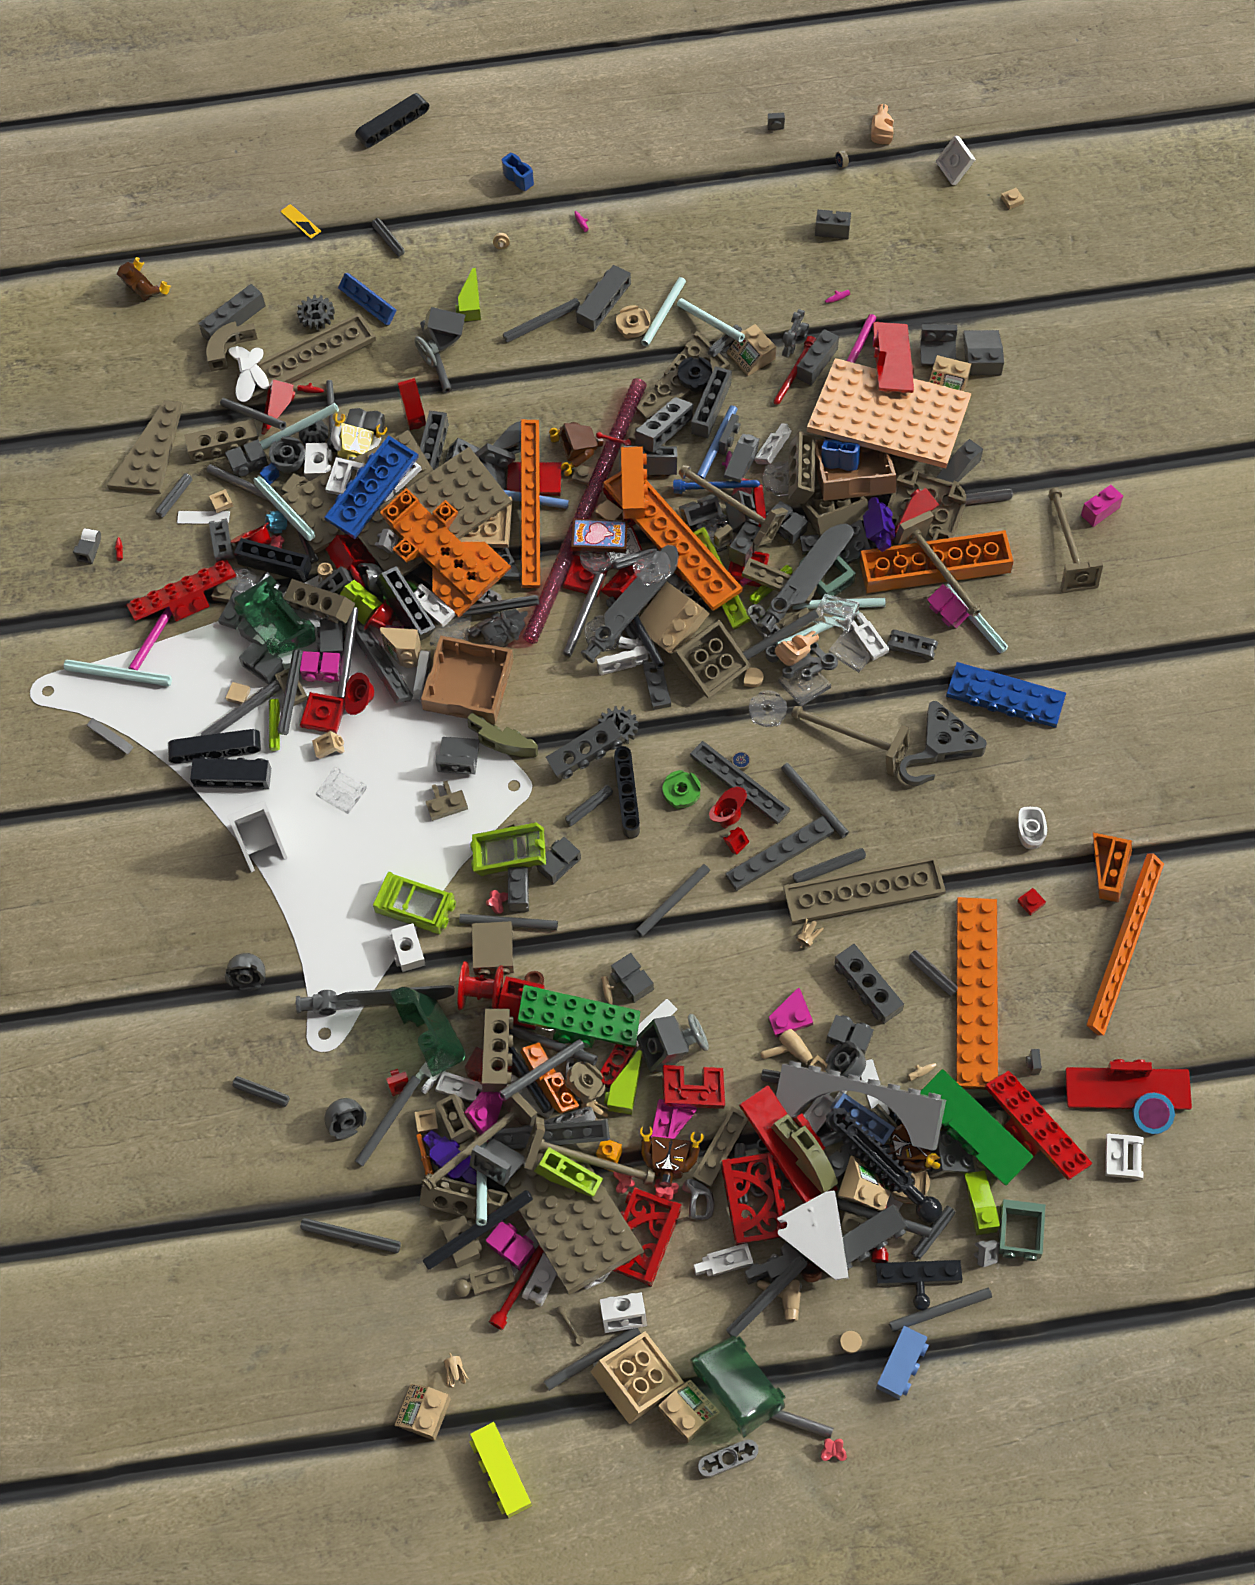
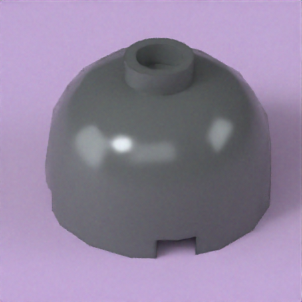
M282 437L280 441H275L270 446L269 457L278 471L293 473L299 470L305 462V449L298 439Z
M374 563L358 564L356 568H359V574L366 586L365 589L377 598L382 592L377 586L376 581L384 571L379 565Z
M238 954L229 961L225 972V980L230 986L233 987L235 984L239 986V990L252 991L259 989L261 984L265 982V965L254 954Z
M845 1041L847 1044L842 1046L838 1044L829 1052L825 1061L828 1064L827 1069L825 1068L827 1073L828 1070H835L841 1072L840 1076L848 1077V1074L857 1076L863 1074L866 1067V1058L860 1048L853 1042Z
M341 1098L329 1105L324 1115L328 1132L337 1139H345L355 1135L358 1132L355 1129L360 1125L363 1127L367 1119L366 1112L356 1100L350 1098Z

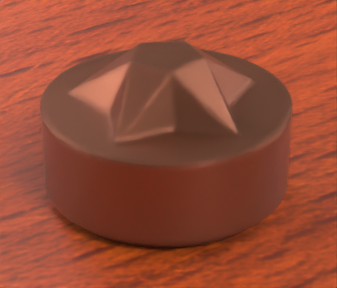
M807 1261L808 1265L801 1271L803 1279L807 1282L820 1280L823 1275L822 1269L812 1261Z

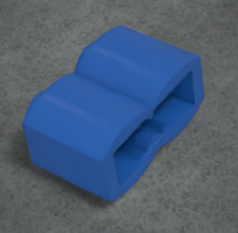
M509 153L501 159L504 176L508 180L513 181L520 190L526 191L534 185L532 168L528 164L521 162V159L516 154Z
M824 440L822 445V463L824 467L829 469L841 468L846 471L857 470L860 462L859 444Z

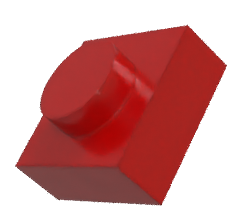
M1031 888L1018 898L1017 901L1030 916L1046 904V901L1034 888Z

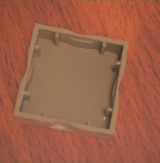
M836 439L815 440V469L824 501L896 493V473L888 453L860 446V462L857 470L829 469L824 467L822 463V445L824 440Z
M440 635L433 657V667L427 677L421 697L423 710L465 719L473 713L476 716H482L488 723L496 724L514 661L513 650L487 644H474L466 640Z

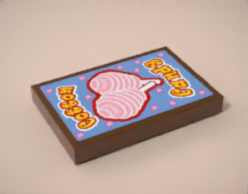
M573 519L571 551L626 553L628 521Z

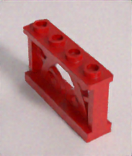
M771 1153L722 1160L720 1164L735 1246L782 1238L778 1235V1230L786 1228L787 1223H780L777 1218L783 1215L782 1211H785L784 1199L779 1197L778 1190H781L780 1178L775 1176L777 1162ZM757 1162L763 1163L767 1169L766 1174L761 1175L759 1173L760 1168L755 1171V1176L752 1175V1166ZM749 1163L747 1172L732 1170L731 1167ZM768 1179L770 1180L771 1188L765 1183ZM743 1180H745V1189L742 1191L738 1190L736 1184L741 1183L743 1185ZM750 1183L760 1188L767 1195V1200L757 1215L750 1206L738 1204V1199L748 1192ZM773 1202L775 1206V1212L769 1211L771 1209ZM742 1211H749L753 1219L750 1220L749 1215L747 1218H743L741 1215ZM769 1218H774L777 1223L776 1229L772 1232L764 1230L760 1224L762 1219L766 1225L771 1226L768 1220ZM757 1226L761 1235L744 1237V1232Z
M634 1187L633 1192L629 1191L625 1203L628 1205L625 1212L621 1211V1215L631 1230L649 1222V1230L653 1237L658 1240V1243H648L642 1246L644 1251L646 1249L652 1251L650 1257H647L645 1253L643 1257L638 1255L628 1264L621 1265L612 1271L652 1287L682 1210V1204L666 1200ZM641 1200L647 1201L651 1207L650 1213L646 1214V1208L643 1205L642 1211H636V1203ZM654 1204L670 1209V1212H655ZM632 1214L635 1218L628 1222L630 1215ZM653 1221H656V1225H662L660 1231L654 1230ZM636 1262L646 1271V1274H641L630 1268Z

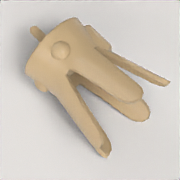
M322 563L318 566V582H320L321 577L322 581H324L333 573L332 566L329 563Z
M806 918L802 933L797 938V941L801 944L800 948L803 945L810 947L813 944V940L824 929H817L812 934L817 924L816 921L807 924Z
M596 1100L589 1103L583 1102L581 1108L591 1107L594 1112L604 1117H608V1113L599 1106L610 1110V1108L598 1104Z
M450 1353V1358L444 1360L445 1368L447 1369V1385L450 1382V1386L454 1387V1379L459 1380V1378L465 1384L466 1379L469 1378L462 1368L460 1356L452 1357Z

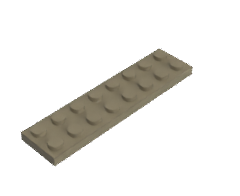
M357 313L259 361L257 365L265 373L269 384L273 379L291 383L375 342L376 337L361 314ZM240 371L237 372L238 378H239V376H240V374H241ZM256 384L251 397L252 400L255 401L267 395L268 388L262 389Z
M936 856L783 886L792 924L805 922L806 918L807 921L945 895L946 893Z

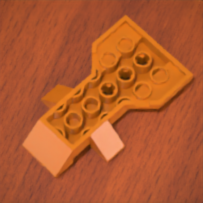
M405 488L380 511V514L394 533L402 539L393 548V551L405 562L421 557L433 568L432 592L449 606L458 618L511 569V566L486 542H461L448 530L458 515V511L446 500L431 514L419 502V499ZM449 552V556H442V553ZM462 564V568H456L455 565ZM469 576H471V577H472V576H475V580H473V579H470V580H469L468 577H469Z

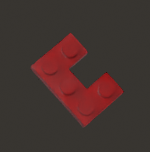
M663 1065V1106L724 1109L723 1068L703 1067V1086L684 1085V1066Z

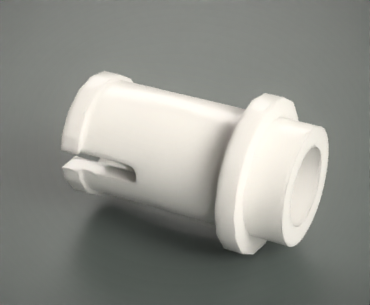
M620 637L618 648L634 650L635 647H640L643 643L639 638Z

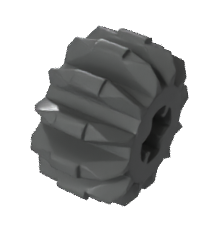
M322 420L299 431V439L305 446L306 443H325V439H328L329 436L328 427Z

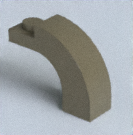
M236 321L219 328L211 336L206 348L211 372L228 368L226 356L232 346L258 339L254 323L237 327Z

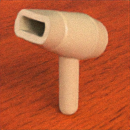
M788 1029L781 1034L779 1038L782 1043L781 1046L761 1052L763 1059L790 1052L805 1065H808L813 1060L810 1051L800 1036L792 1029Z
M794 1279L778 1295L783 1300L785 1319L789 1322L798 1321L801 1289L800 1282ZM764 1280L757 1282V1286L763 1290L770 1285V1283Z

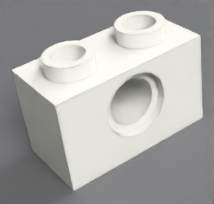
M306 443L304 475L308 481L332 470L331 465H329V461H332V450H329L327 443Z
M414 924L392 929V937H389L391 949L395 948L397 955H394L397 967L401 966L402 972L425 966ZM406 945L411 947L408 951L401 950Z
M642 1292L600 1299L605 1333L647 1326Z

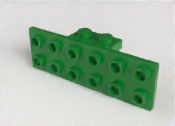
M524 985L517 1021L555 1030L553 1040L563 1044H572L580 1039L584 1043V1048H592L597 1039L634 1048L637 1042L641 1012L635 1009Z
M941 1069L921 1090L920 1094L928 1096L929 1092L941 1095V1099L946 1100L941 1125L948 1130L947 1133L954 1140H958L963 1145V1149L968 1154L977 1158L1003 1185H1008L1033 1158V1155L944 1069Z

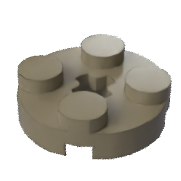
M577 1062L568 1070L565 1085L582 1102L589 1103L590 1101H595L605 1091V1084L603 1085L601 1081L603 1076L592 1064L587 1062L580 1064L581 1062Z

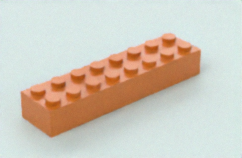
M1006 530L926 541L956 581L1011 573L1014 561ZM918 543L891 546L884 552H881L878 548L861 551L859 563L866 593L948 582Z

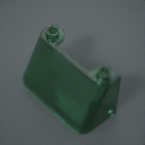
M271 575L234 598L236 613L239 616L242 615L266 643V647L271 654L280 655L310 646L316 642L315 628L310 620L306 621L304 618L301 619L284 600L282 592L274 587L276 581Z
M400 987L390 992L403 1024L411 1021L419 1027L426 1023L429 1029L419 1036L418 1045L432 1077L464 1060L465 1050L437 1000L408 987Z
M733 1335L696 1354L690 1359L695 1374L698 1378L701 1377L702 1381L708 1385L728 1412L730 1419L737 1425L738 1432L745 1438L784 1409L785 1403L783 1400L786 1397L780 1388H774L745 1350L747 1346L740 1336L736 1338Z

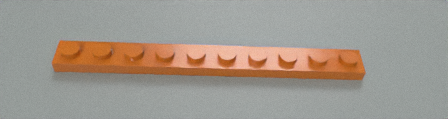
M521 419L522 588H540L539 420Z
M1154 853L1146 855L1086 1025L1099 1036L1105 1035L1164 863Z

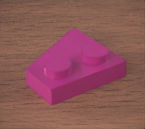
M800 988L796 989L768 1019L775 1038L781 1036L788 1029L796 1031L813 1025L812 1017Z
M481 1092L464 1112L480 1135L498 1120L503 1101L498 1092Z
M658 1099L650 1139H652V1136L675 1139L695 1114L697 1108L663 1106V1100Z

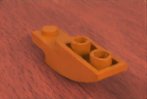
M540 1043L524 1047L520 1051L529 1071H532L548 1060ZM553 1068L535 1080L551 1106L559 1113L579 1107L571 1090L566 1087L565 1079L561 1072L556 1073Z

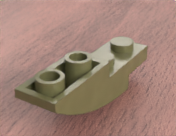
M473 713L467 718L468 728L478 733L480 743L486 747L519 757H536L538 755V745L536 742L523 737L516 729L512 730L506 727L502 732L498 726H492L482 716H476Z
M788 1114L772 1125L771 1128L798 1158L797 1166L822 1194L838 1184L827 1156L805 1125L800 1128Z

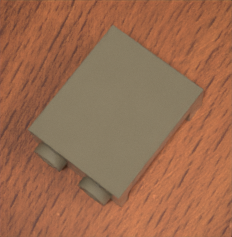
M511 921L472 924L473 970L475 975L487 977L490 974H495L500 965H503V976L514 973L513 927Z

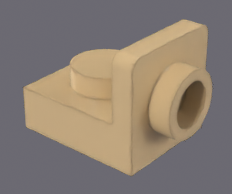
M332 731L312 740L315 755L319 759L335 751L339 753L345 752L343 738Z

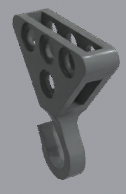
M931 701L927 711L925 750L921 753L906 756L901 761L899 775L908 785H922L925 782L934 780L935 774L914 777L907 773L906 767L908 765L981 757L985 753L987 742L939 702ZM937 717H942L944 720H938ZM951 729H957L959 732H954ZM970 740L973 744H969L966 741ZM939 741H944L947 744H940Z

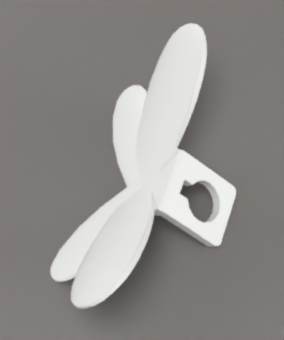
M238 346L229 349V354L238 360L241 372L236 385V397L240 402H247L252 397L256 384L262 389L269 387L265 373L257 365L263 357V350L261 348H254L249 352L245 348Z

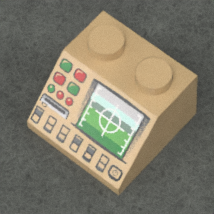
M756 324L742 331L741 333L745 335L742 342L735 340L727 351L730 358L747 376L776 359V346Z
M937 355L929 382L965 391L971 363Z
M380 627L384 649L393 659L405 668L417 667L422 648L418 630Z
M850 1156L838 1196L858 1205L880 1212L883 1211L890 1196L889 1185L885 1186L886 1181L884 1179L880 1180L878 1173L873 1174L874 1169L872 1167L867 1168V1162H861V1159Z
M691 1380L674 1390L658 1406L662 1415L688 1443L720 1413Z
M411 1384L395 1426L436 1440L451 1401L449 1394L430 1387Z

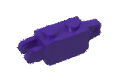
M871 497L868 502L869 510L863 515L866 537L874 542L881 552H884L891 547V540L896 538L895 526L892 521L893 514L884 503H880L876 497Z
M432 1130L423 1138L430 1149L431 1161L439 1169L461 1152L459 1150L460 1146L453 1139L449 1140L446 1136L442 1138ZM470 1155L446 1174L449 1179L464 1181L465 1183L477 1186V1174L474 1171L475 1169L469 1166Z

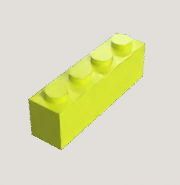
M493 1422L471 1433L473 1440L469 1441L474 1454L479 1452L482 1460L478 1461L483 1474L488 1472L491 1480L487 1483L492 1494L497 1492L500 1498L497 1505L501 1514L506 1513L508 1518L531 1507L530 1499L495 1423Z

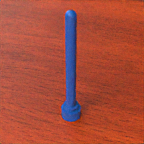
M674 479L673 481L674 494H682L686 490L705 489L695 482L686 483L682 479ZM744 480L741 483L736 481L709 482L718 489L759 487L760 485L758 480Z

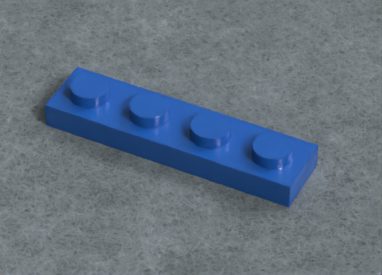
M344 273L338 289L385 325H390L397 310L351 274Z

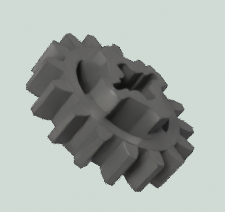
M313 295L312 299L307 297V301L302 300V305H298L297 315L299 322L303 323L304 327L309 325L310 330L313 327H316V330H318L319 326L325 328L326 323L331 324L330 319L334 320L333 314H335L333 303L329 302L328 298L323 300L322 295L319 298Z
M614 706L613 711L608 708L607 714L601 713L602 719H598V724L611 717L616 726V722H618L619 731L624 737L626 744H629V738L635 739V734H638V721L635 714L631 715L630 709L624 711V706H622L618 710L617 706Z

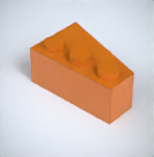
M1093 833L1099 898L1119 902L1132 852V840Z

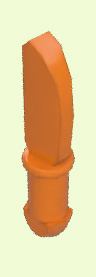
M419 1133L416 1137L422 1155L421 1162L424 1166L425 1175L428 1173L434 1174L430 1161L431 1157L427 1155L422 1134Z

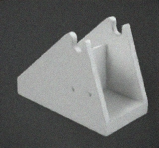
M265 801L227 815L251 872H254L255 869L249 854L278 843L284 859L288 858Z
M835 1191L824 1192L777 1218L780 1223H787L786 1228L778 1230L779 1236L835 1280L849 1279Z

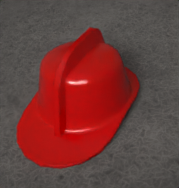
M268 522L259 528L235 537L231 540V543L239 542L240 538L269 545L272 539L266 528Z
M386 599L369 619L364 630L369 626L380 629V627H390L395 620L394 611L386 603Z
M355 673L348 679L345 690L346 712L350 715L361 713L374 697V687L369 682V678L363 673Z
M736 786L725 791L709 812L710 819L720 823L725 829L737 823L741 818V807L747 799L746 790Z

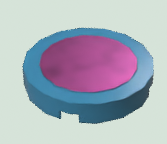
M1155 1092L1140 1096L1132 1110L1133 1120L1136 1125L1144 1132L1159 1134L1168 1130L1173 1124L1175 1117L1174 1106L1166 1096Z

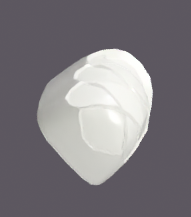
M1023 807L1020 809L1018 816V836L1021 844L1026 849H1037L1043 844L1047 835L1046 819L1040 808Z

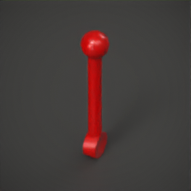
M601 432L596 433V438L598 439L604 438L622 443L625 446H631V440L629 439L624 441L603 435Z

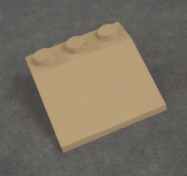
M666 582L639 618L650 638L671 654L691 639L710 613L673 585Z
M646 1331L600 1359L591 1370L594 1378L629 1424L646 1414L684 1384V1381Z

